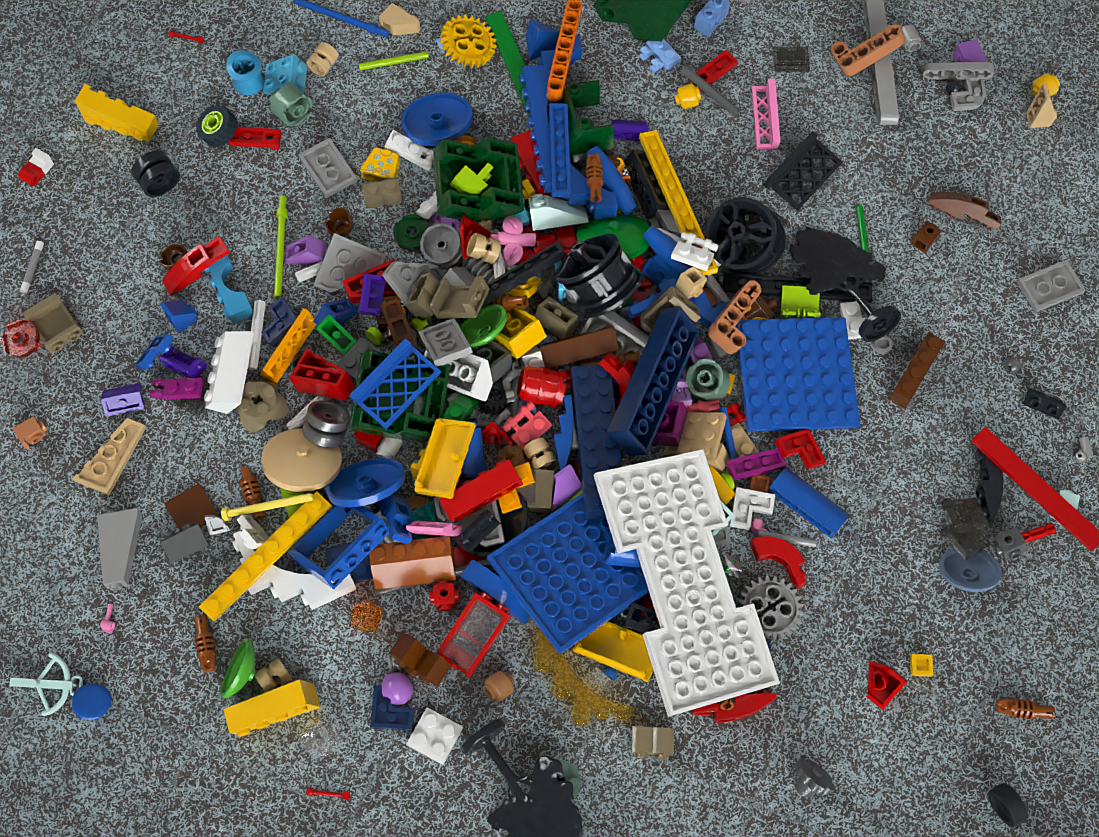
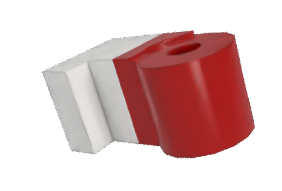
M37 148L33 150L32 158L20 169L18 174L20 180L31 186H35L54 165L50 156Z

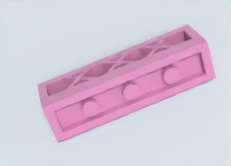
M768 79L766 86H752L756 149H778L780 143L775 79ZM756 91H766V97L760 99L756 95ZM761 105L767 109L764 115L757 109ZM762 120L769 124V127L765 130L759 126ZM765 135L770 139V144H760V138Z

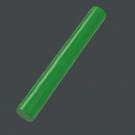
M860 205L856 207L860 244L862 250L869 252L863 206Z

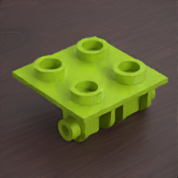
M782 286L780 319L820 318V293L811 295L809 290H806V287Z

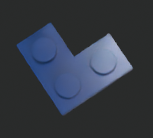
M168 333L155 336L134 366L139 370L150 369L155 363V356L168 352L172 347L171 342L174 338Z

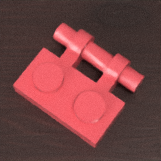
M532 402L527 403L525 406L522 405L519 408L520 411L513 417H509L506 420L507 423L502 426L506 433L512 428L516 431L511 438L522 450L528 443L542 436L552 426L540 411L534 416L531 414L530 411L535 408ZM526 417L529 421L520 427L517 423Z

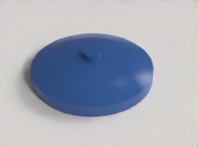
M446 92L428 94L418 98L408 105L401 117V124L406 137L414 143L425 146H437L444 139L455 141L469 130L473 122V112L469 102L462 96Z
M374 458L360 461L340 470L338 476L330 484L326 485V493L331 503L341 507H359L372 504L397 491L405 481V472L400 462L390 458Z

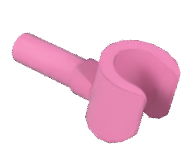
M754 519L752 521V532L757 533L758 530H767L762 528V520Z
M108 604L105 619L100 624L102 630L107 633H112L115 627V622L110 621L113 604Z

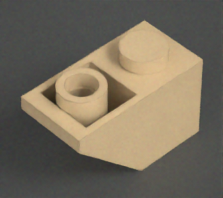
M391 3L379 16L380 27L390 31L392 35L420 32L419 19L394 3Z

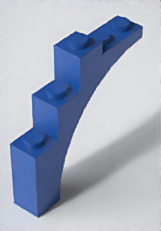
M676 278L661 280L655 290L656 292L646 296V300L642 302L637 300L631 303L626 312L629 319L640 316L671 286L675 288ZM704 291L695 298L693 296L689 299L699 307L701 318L698 321L708 328L730 302L723 303V301H720L711 306Z

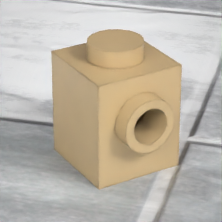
M691 267L681 273L675 288L688 299L693 296L696 298L703 292L702 288L707 278L696 267Z

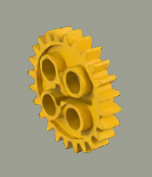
M464 14L463 18L457 15L456 19L452 17L450 21L446 22L440 35L442 38L440 44H444L442 50H447L446 56H452L451 61L457 60V65L462 62L464 68L467 64H469L470 68H473L474 64L479 68L481 64L485 65L493 57L497 47L495 45L496 39L493 38L494 33H489L491 27H485L486 22L479 23L480 18L475 21L473 15L468 19L466 14Z

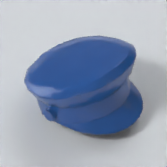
M86 684L79 687L73 694L72 708L81 719L98 720L109 710L112 698L104 686Z

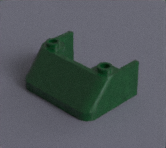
M599 80L571 83L566 86L562 99L553 103L568 105L569 155L587 153L596 146L601 150L614 149L613 124L595 127L590 119H577L574 109L600 104Z

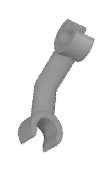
M517 361L512 364V370L502 380L508 403L515 401L510 382L516 376H520L521 370L524 367L522 366L521 369L517 370Z
M506 408L493 421L500 425L511 416L510 411ZM471 416V418L477 419V425L481 428H486L491 423V421L481 420L477 416Z

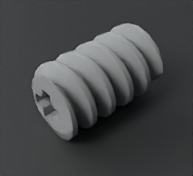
M469 257L463 260L462 266L474 277L482 276L486 284L495 279L494 269H490L492 264H486V262L481 260V257L479 259Z

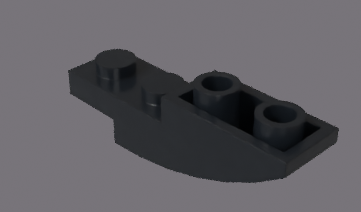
M977 449L975 459L980 464L979 476L982 482L976 489V497L981 503V518L984 519L985 524H990L995 519L1002 500L1003 471L981 450Z

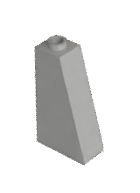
M138 508L97 515L103 585L112 591L121 590L123 586H128L142 521V513Z

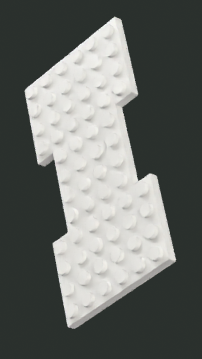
M704 450L595 473L593 476L617 553L636 549L661 628L644 633L643 638L668 717L780 684L755 606L750 604L736 608L711 531L728 526Z

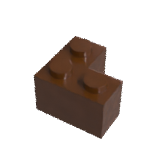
M405 633L401 634L389 652L395 658L393 661L401 668H406L405 673L412 678L418 676V679L426 685L432 683L438 686L452 666L441 655L428 650L416 638Z

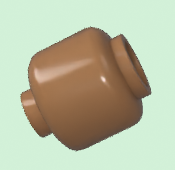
M498 671L485 680L483 691L489 700L500 702L514 692L513 684L515 681L509 673L506 674L503 671Z

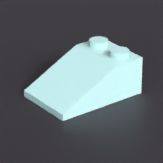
M535 194L529 198L533 231L588 222L584 206H569L568 201L548 195L543 196V194Z

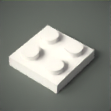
M426 708L406 745L444 765L463 727Z

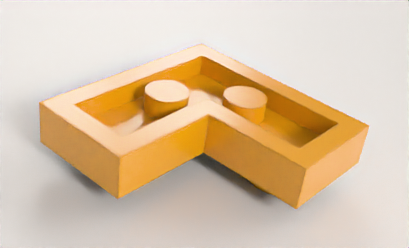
M529 462L514 467L523 482V485L520 487L535 483ZM517 488L498 499L502 513L522 507Z

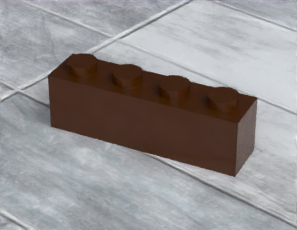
M614 325L544 343L539 346L544 366L551 370L560 369L561 365L567 363L569 366L579 364V360L587 359V361L595 360L598 358V355L605 354L606 356L608 352L614 355L617 353L616 350L620 348Z
M930 332L927 333L889 397L890 401L906 409L944 345V340Z

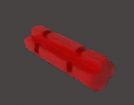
M1048 523L1045 526L1028 530V532H1022L1021 535L1026 543H1028L1029 541L1043 538L1046 535L1054 534L1056 528L1053 523Z

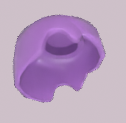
M389 673L383 679L382 694L391 700V704H405L411 699L413 694L412 681L406 674Z

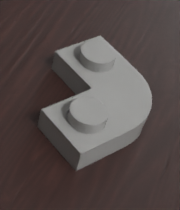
M964 79L966 91L951 92L950 100L953 111L973 110L982 105L986 97L984 79Z

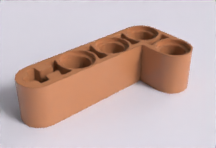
M893 24L852 50H849L842 41L835 42L831 47V52L844 75L853 76L901 47L905 42V36L901 26Z
M749 281L741 287L708 329L709 337L728 354H734L746 344L745 335L735 326L761 293V287L756 281Z

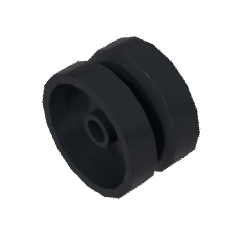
M154 150L144 154L134 163L131 169L133 178L140 185L145 195L149 197L162 196L172 190L180 179L179 171L171 163L167 154L161 150Z

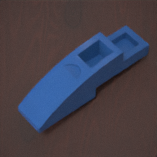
M394 492L379 501L381 515L388 520L391 539L409 544L412 540V534L406 529V526L414 520L407 500L401 494Z

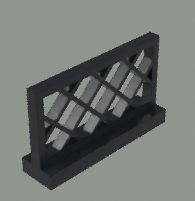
M813 131L763 184L767 189L772 188L797 211L843 163L816 139L818 135ZM816 146L820 149L821 155H813L812 148ZM801 159H809L810 167H802ZM813 159H822V167H814ZM825 159H831L836 165L834 167H826ZM790 171H798L799 179L790 178ZM802 171H811V179H803ZM814 171H823V179H815ZM780 182H787L788 190H782L777 185ZM791 182L800 183V190H792ZM803 183H812V191L804 190ZM792 194H801V202L799 204L793 200Z

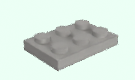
M330 138L298 154L300 161L326 198L358 181L356 175Z
M1068 260L1019 278L1017 281L1035 313L1081 295L1086 291Z
M454 318L418 331L420 339L436 367L473 353L470 344Z

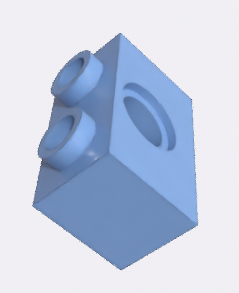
M710 0L696 15L694 28L708 37L728 15L730 2L728 0Z

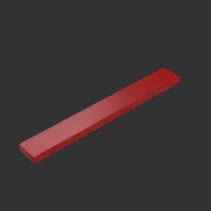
M984 427L971 440L979 450L1090 552L1099 545V530L989 429Z

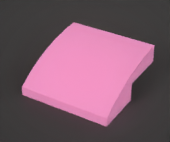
M415 521L406 526L409 532L415 534L458 536L462 533V526L452 525V523Z

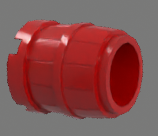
M530 365L523 367L519 376L517 397L536 405H547L551 408L559 409L558 404L561 405L566 389L563 378L567 379V373L545 367Z

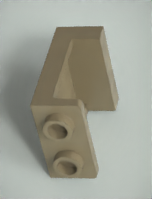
M476 276L472 285L452 286L447 279H442L430 303V307L437 319L477 318L490 289L482 276Z
M671 286L640 314V325L644 331L651 333L661 310L681 307L690 319L697 322L701 318L699 307Z
M56 293L22 313L50 354L60 351L64 345L76 341L83 334V331Z

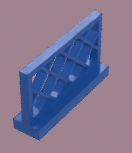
M405 338L350 394V397L383 428L387 429L433 382L441 371ZM414 353L418 357V364L407 365V358ZM430 367L434 371L430 377L421 378V368ZM418 368L419 378H407V369ZM396 369H404V378L393 379V372ZM419 381V388L414 392H408L407 382ZM404 382L405 392L393 393V383ZM383 383H390L391 393H379V387ZM391 396V406L380 407L379 397ZM394 396H405V403L402 406H394ZM377 397V407L368 408L364 402L368 398ZM391 410V417L386 422L380 419V411Z

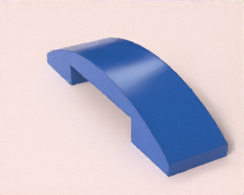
M471 560L460 577L492 597L497 603H501L510 609L508 613L525 625L530 616L503 580L483 565Z

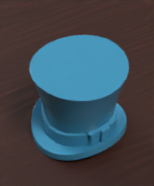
M238 50L230 54L226 65L227 71L232 78L233 88L242 95L258 93L263 88L265 80L260 72L262 69L260 59L255 54L245 50Z

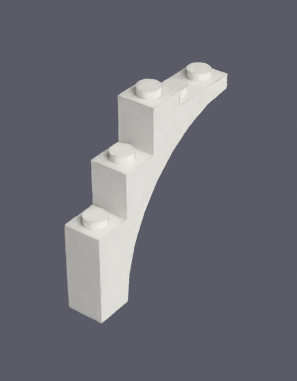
M240 530L233 534L236 540L232 542L236 551H241L243 558L240 561L243 564L255 551L244 545L243 538L239 535L241 533ZM274 565L248 589L250 594L253 595L270 587L274 598L279 597L281 602L302 594L301 598L305 606L309 605L312 610L357 590L350 574L333 590L312 574L289 572Z

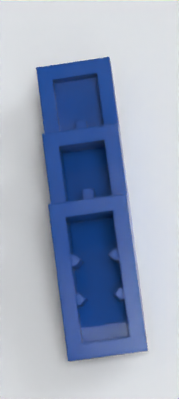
M571 395L563 397L566 414L559 415L561 434L554 435L560 471L568 466L573 442Z

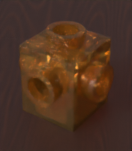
M506 445L501 450H498L497 463L502 460H510L514 467L525 463L521 445L515 447L513 445Z
M370 600L354 603L349 627L365 633L377 632L382 608L376 606L375 602Z

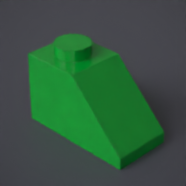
M330 315L316 327L342 355L357 342Z
M460 393L451 401L442 418L469 421L479 400Z

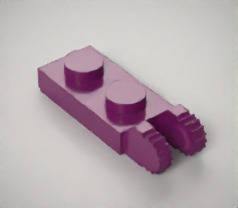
M201 377L152 380L151 385L155 388H164V391L159 389L150 390L149 396L165 400L201 398L204 380Z

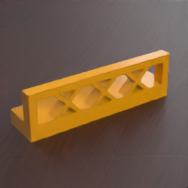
M303 308L262 369L260 375L264 379L278 383L294 356L316 326V323L313 322L315 318L307 309Z

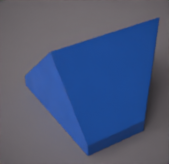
M531 19L526 32L529 60L540 57L541 51L555 50V44H557L560 31Z

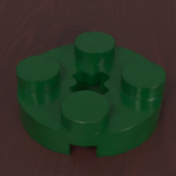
M405 215L394 225V239L400 248L418 250L421 248L420 241L422 235L430 226L419 215ZM411 229H414V231L417 232L414 235L407 234V232H410Z

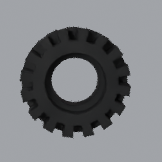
M498 379L492 384L490 391H498L501 394V399L495 403L488 400L486 402L479 400L478 407L480 406L482 411L485 410L486 414H489V412L492 415H495L496 412L501 414L502 410L510 406V402H507L502 380L499 382Z

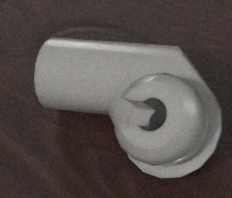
M1089 437L1079 439L1081 449L1075 454V460L1078 463L1087 462L1093 454Z

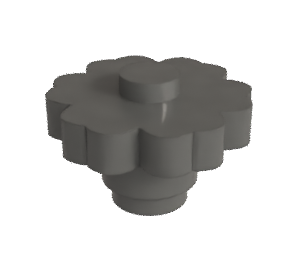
M800 758L794 766L797 771L796 775L799 777L796 780L795 789L801 796L808 798L815 792L819 795L822 793L828 795L834 788V784L831 782L832 778L816 762Z

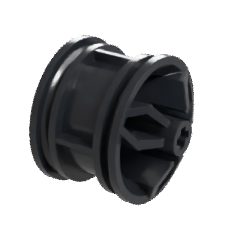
M738 197L720 204L710 215L705 228V240L710 239L713 243L719 245L716 252L710 250L714 253L713 258L736 273L758 275L768 271L779 261L785 248L786 234L781 220L765 205L752 198ZM745 215H749L747 227L745 222ZM762 234L764 236L767 234L766 238L762 239L758 235ZM729 235L732 238V240H729L728 238L725 239V237ZM744 248H745V249H746V259H743V260H742V258H743V253H744Z
M614 234L592 237L575 244L571 248L572 253L566 255L555 275L557 281L563 284L575 299L582 315L587 318L598 317L620 309L637 290L643 278L641 271L635 268L634 264L629 260Z

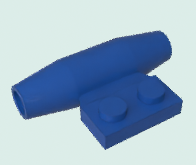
M598 146L590 149L586 153L587 158L590 154H599L603 168V185L601 188L609 192L615 191L618 208L625 216L635 211L638 207L629 186L614 163ZM584 205L589 214L593 216V213L589 211V205Z
M651 226L645 232L643 238L657 255L652 256L642 268V273L651 279L656 286L665 278L670 280L675 277L678 281L681 273L693 267L671 259L672 252L677 245V242L672 237L654 226Z

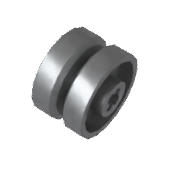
M444 223L434 224L423 233L420 241L421 251L424 257L433 265H437L441 269H450L461 263L463 260L461 236L452 226Z
M315 401L308 407L302 429L303 436L313 444L322 447H337L344 441L346 429L350 421V413L337 403Z

